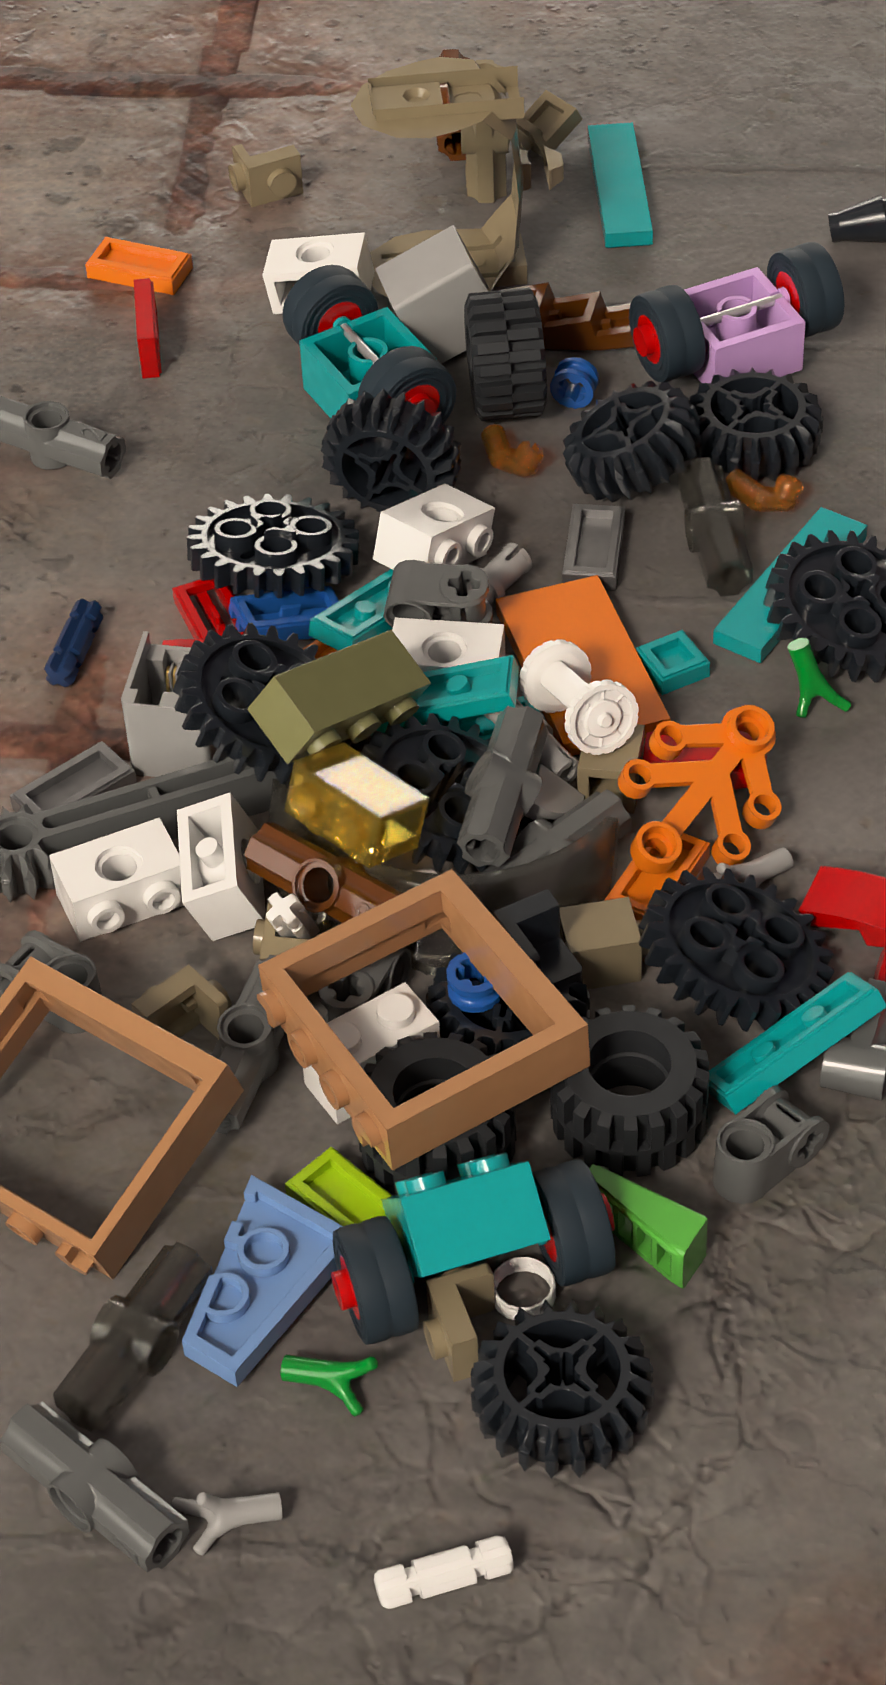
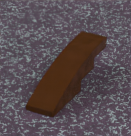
M549 282L509 288L529 287L533 291L539 305L544 348L547 350H608L634 347L629 324L631 303L606 307L600 291L555 298Z

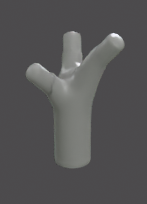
M782 847L742 864L729 865L721 862L716 867L717 872L713 874L717 879H721L725 869L728 868L733 872L736 881L742 883L751 874L754 875L756 888H758L765 880L793 867V859L790 852Z
M201 1492L196 1500L174 1497L171 1503V1507L176 1511L207 1520V1528L193 1546V1550L201 1556L205 1555L217 1538L234 1528L246 1524L282 1520V1505L279 1492L231 1498H219L206 1492Z

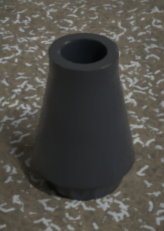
M881 194L838 212L828 213L832 242L841 240L886 242V198L882 199Z

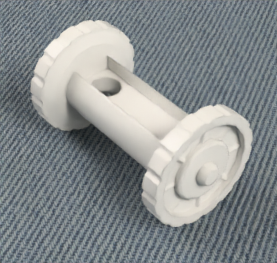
M562 639L550 640L536 647L527 656L520 670L519 686L524 698L539 711L555 713L556 711L566 710L564 725L568 738L585 753H591L592 755L608 754L624 745L626 740L633 734L639 718L638 703L632 692L621 683L608 679L590 683L592 669L591 663L588 661L589 658L583 650L570 641L567 642Z

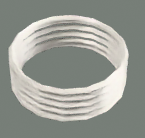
M514 1257L503 1262L495 1269L493 1274L495 1308L506 1318L515 1320L514 1317L519 1307L510 1305L501 1299L496 1289L499 1282L507 1275L515 1272L528 1271L544 1278L551 1288L545 1299L551 1307L553 1306L556 1299L555 1276L550 1267L538 1259ZM545 1299L533 1306L521 1308L532 1316L539 1315L540 1307H542Z

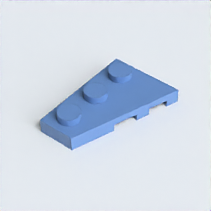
M253 1175L250 1176L245 1188V1201L236 1221L231 1222L224 1238L225 1249L215 1273L209 1275L182 1339L184 1356L236 1387L239 1386L330 1280L331 1272L337 1270L332 1243L333 1231L343 1227Z

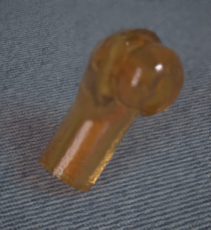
M498 424L487 426L481 433V440L490 464L495 469L523 478L532 476L539 471V464L544 459V452L538 444L534 443L530 447L529 441H523L517 449L511 447L505 429Z
M740 469L733 470L724 482V490L755 512H789L800 503L798 497L804 489L802 482L791 475H780L775 482V487L763 486Z

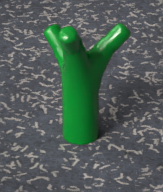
M798 638L791 641L787 648L797 672L800 693L796 715L800 718H806L811 701L816 696H821L832 705L847 712L851 708V702L840 696L827 682L818 667L809 640L807 638Z
M286 1354L282 1360L280 1375L282 1381L313 1385L328 1390L341 1399L352 1416L356 1417L363 1412L364 1408L356 1398L357 1396L353 1392L350 1382L354 1378L377 1369L378 1360L371 1356L359 1361L343 1362Z

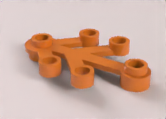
M755 705L737 707L727 712L721 723L681 725L671 720L663 721L656 726L649 739L650 750L659 759L666 761L674 760L679 757L684 748L721 747L712 760L649 763L643 759H632L625 764L618 776V787L629 798H644L652 788L690 786L662 822L651 821L644 824L633 839L630 853L634 863L640 870L650 874H661L668 871L674 865L682 851V840L680 837L709 800L718 834L711 850L713 859L717 864L722 862L729 865L742 864L751 851V842L742 831L730 774L740 761L750 794L742 808L744 820L755 829H767L773 825L781 813L782 806L780 799L773 793L765 756L775 744L776 732L773 719L764 709ZM739 731L748 733L753 740L743 737ZM667 735L672 737L676 745L669 746L665 744L660 736ZM635 773L640 775L646 784L634 783L630 779L629 774ZM754 804L764 805L769 810L770 815L759 813L755 809ZM723 843L735 845L739 850V854L729 853L724 848ZM651 847L656 849L660 853L661 858L650 855L645 848Z

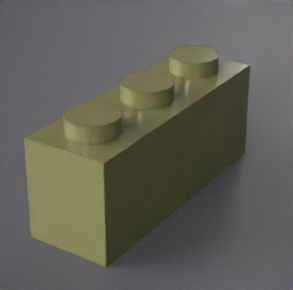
M391 629L275 675L247 710L288 765L309 755L313 760H319L336 749L342 741L349 738L353 743H358L370 736L381 724L386 722L391 726L403 723L419 709L416 700L429 687L431 682Z

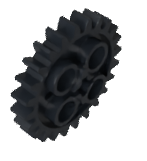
M265 494L260 501H255L249 496H243V504L239 505L226 500L224 501V510L209 507L207 508L208 516L197 515L195 517V525H189L187 560L191 561V570L200 571V579L202 581L214 579L215 588L217 589L233 585V594L236 595L249 589L254 590L255 598H260L266 591L273 592L279 599L283 598L285 591L290 590L299 596H304L306 587L324 591L325 581L334 584L341 583V575H351L353 565H358L359 530L355 529V521L353 519H345V511L343 510L330 512L329 503L312 506V498L310 497L300 502H293L291 494L285 495L281 500H275L270 494Z
M828 530L823 543L813 534L807 536L804 546L797 542H792L787 554H779L775 567L771 569L765 586L767 592L763 605L770 607L766 620L768 623L780 624L775 636L776 639L795 640L807 638L817 664L820 662L828 664V674L830 677H834L839 669L842 668L847 669L852 682L857 681L861 671H866L874 683L879 682L883 670L886 671V549L883 551L877 548V538L873 535L867 540L866 544L859 543L854 531H849L846 541H840L833 530Z
M248 623L243 635H241L233 625L227 624L222 636L210 630L204 642L195 640L189 654H185L176 674L178 678L173 687V692L179 695L174 707L175 711L187 714L182 725L184 730H200L195 743L198 748L209 745L217 748L213 761L218 763L227 757L235 760L234 773L239 775L246 766L254 768L257 781L262 782L267 772L272 771L281 784H286L293 771L302 782H307L313 770L323 776L326 774L331 763L338 765L351 743L350 738L342 741L336 749L319 760H313L309 755L287 765L247 710L275 675L316 660L315 655L318 646L313 644L303 650L298 647V634L292 633L285 641L279 639L275 626L271 625L266 635H260L255 625Z
M429 713L425 725H421L412 715L405 721L403 727L398 723L393 726L388 723L384 733L376 730L369 745H364L352 780L353 783L358 785L353 798L354 801L365 804L361 813L362 820H378L373 833L375 837L392 835L395 838L391 848L392 852L396 853L408 847L413 850V864L417 865L427 856L432 858L436 872H440L447 861L453 863L459 875H464L469 862L462 858L463 852L457 844V840L471 797L465 794V786L474 766L487 751L491 739L490 737L487 740H483L479 737L480 725L474 724L466 732L460 729L459 721L454 716L450 719L448 726H442L434 713ZM465 768H469V769L464 773V776H463V778H462L460 784H458V783H455V784H454V781H455L456 777H457ZM439 802L436 810L428 818L424 819L432 803ZM524 816L521 819L516 838L534 820ZM474 865L481 873L489 867V865L481 867Z
M708 867L702 868L698 878L687 870L682 871L678 881L668 877L661 890L656 889L639 924V928L644 930L639 940V946L649 949L644 960L645 964L653 967H662L656 979L658 984L675 983L678 988L674 994V1000L680 1001L691 997L696 1001L694 1007L696 1015H701L709 1008L716 1011L718 1025L723 1026L729 1016L737 1018L739 1026L745 1032H748L754 1020H757L766 1031L776 1024L777 1021H780L828 987V983L834 974V969L828 966L833 957V951L821 947L827 937L825 932L809 930L815 917L812 914L797 915L793 911L798 900L789 898L780 901L776 898L777 886L774 884L768 886L764 891L756 888L755 877L751 874L746 877L744 883L738 882L731 869L728 868L725 869L721 879H717Z

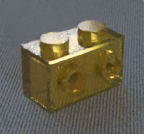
M340 743L294 761L284 811L306 825L312 833L322 836L349 854L350 858L371 868L418 847L429 797L347 744Z

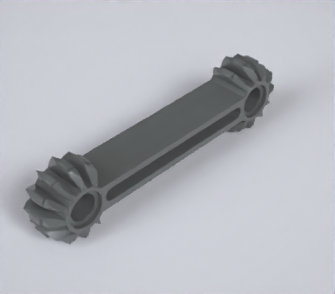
M227 757L218 763L211 760L33 814L27 804L18 812H9L2 806L0 813V893L3 892L10 903L19 894L27 893L35 900L37 889L40 887L55 889L49 855L159 817L171 840L177 839V810L230 792L248 817L280 808L286 818L294 810L295 806L320 805L328 778L332 774H340L339 763L338 765L331 763L326 774L323 776L313 770L307 782H302L292 771L286 784H281L272 771L267 772L262 782L257 781L254 768L246 766L238 775L234 773L235 760Z

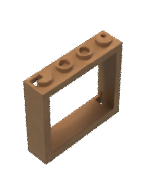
M453 869L258 965L263 992L257 994V1000L266 1010L268 1024L273 1028L279 1025L287 1034L291 1051L298 1063L303 1068L313 1067L319 1075L321 1088L331 1106L336 1110L344 1107L352 1118L353 1129L362 1146L364 1147L369 1144L371 1148L374 1147L392 1171L590 1066L588 1024ZM442 928L457 947L468 955L470 962L493 985V989L533 1036L393 1108L306 996Z
M30 956L0 997V1079L48 1012L51 1011L194 1091L93 1238L83 1234L0 1184V1213L9 1217L5 1222L9 1229L33 1245L37 1246L42 1238L56 1245L58 1249L55 1255L83 1275H87L93 1267L109 1278L114 1279L244 1089L225 1062Z

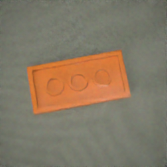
M598 575L495 599L496 614L501 624H504V631L521 667H523V663L527 656L531 654V651L543 645V643L550 640L555 641L556 639L570 641L583 650L589 658L588 661L591 663L592 669L590 683L608 679L621 683L632 692L639 707L637 724L645 725L644 738H646V733L653 732L659 723L671 720ZM566 710L556 711L555 713L542 711L547 723L553 728L554 738L571 756L579 755L581 750L570 741L568 733L565 731Z

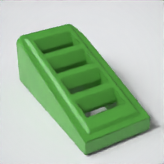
M592 1164L589 1170L600 1192L605 1194L612 1210L615 1225L612 1233L665 1278L684 1289L706 1257L708 1218L601 1166Z

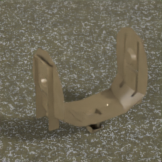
M437 57L386 71L376 78H368V82L361 86L351 104L359 121L365 127L396 138H432L455 132L483 121L511 140L514 158L511 195L501 204L481 229L456 230L489 287L488 291H491L493 287L527 284V262L520 233L523 191L531 189V163L528 160V150H521L519 146L516 119L524 118V97H520L518 89V66L481 69L473 59ZM447 83L450 104H443L440 84ZM502 92H508L509 98L507 99ZM543 146L544 169L549 190H551L564 179V163L561 153ZM424 230L396 236L371 251L370 255L375 271L372 286L379 294L384 295V297L387 296L375 268L443 230Z

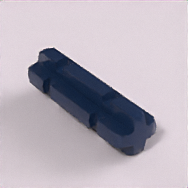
M82 598L75 602L69 614L70 618L67 619L53 648L54 652L49 656L44 667L45 672L48 674L46 680L51 685L59 684L66 688L73 684L79 672L78 668L82 665L95 637L94 633L99 629L103 620V614L100 612L102 606L96 600L89 602Z

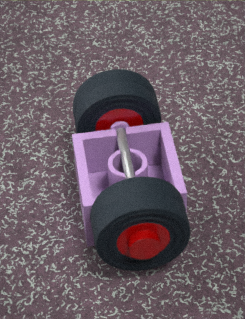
M806 242L773 254L768 262L767 277L758 267L688 289H682L678 285H667L654 291L637 295L631 301L629 309L630 331L642 366L656 382H668L679 377L694 374L701 383L711 384L713 375L729 377L732 369L739 373H749L752 367L757 373H767L773 369L775 376L782 377L803 369L804 338L832 330L841 323L845 306L844 292L837 267L827 250L819 243Z

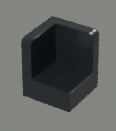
M548 889L493 912L495 919L557 990L582 978V966L560 938V904Z

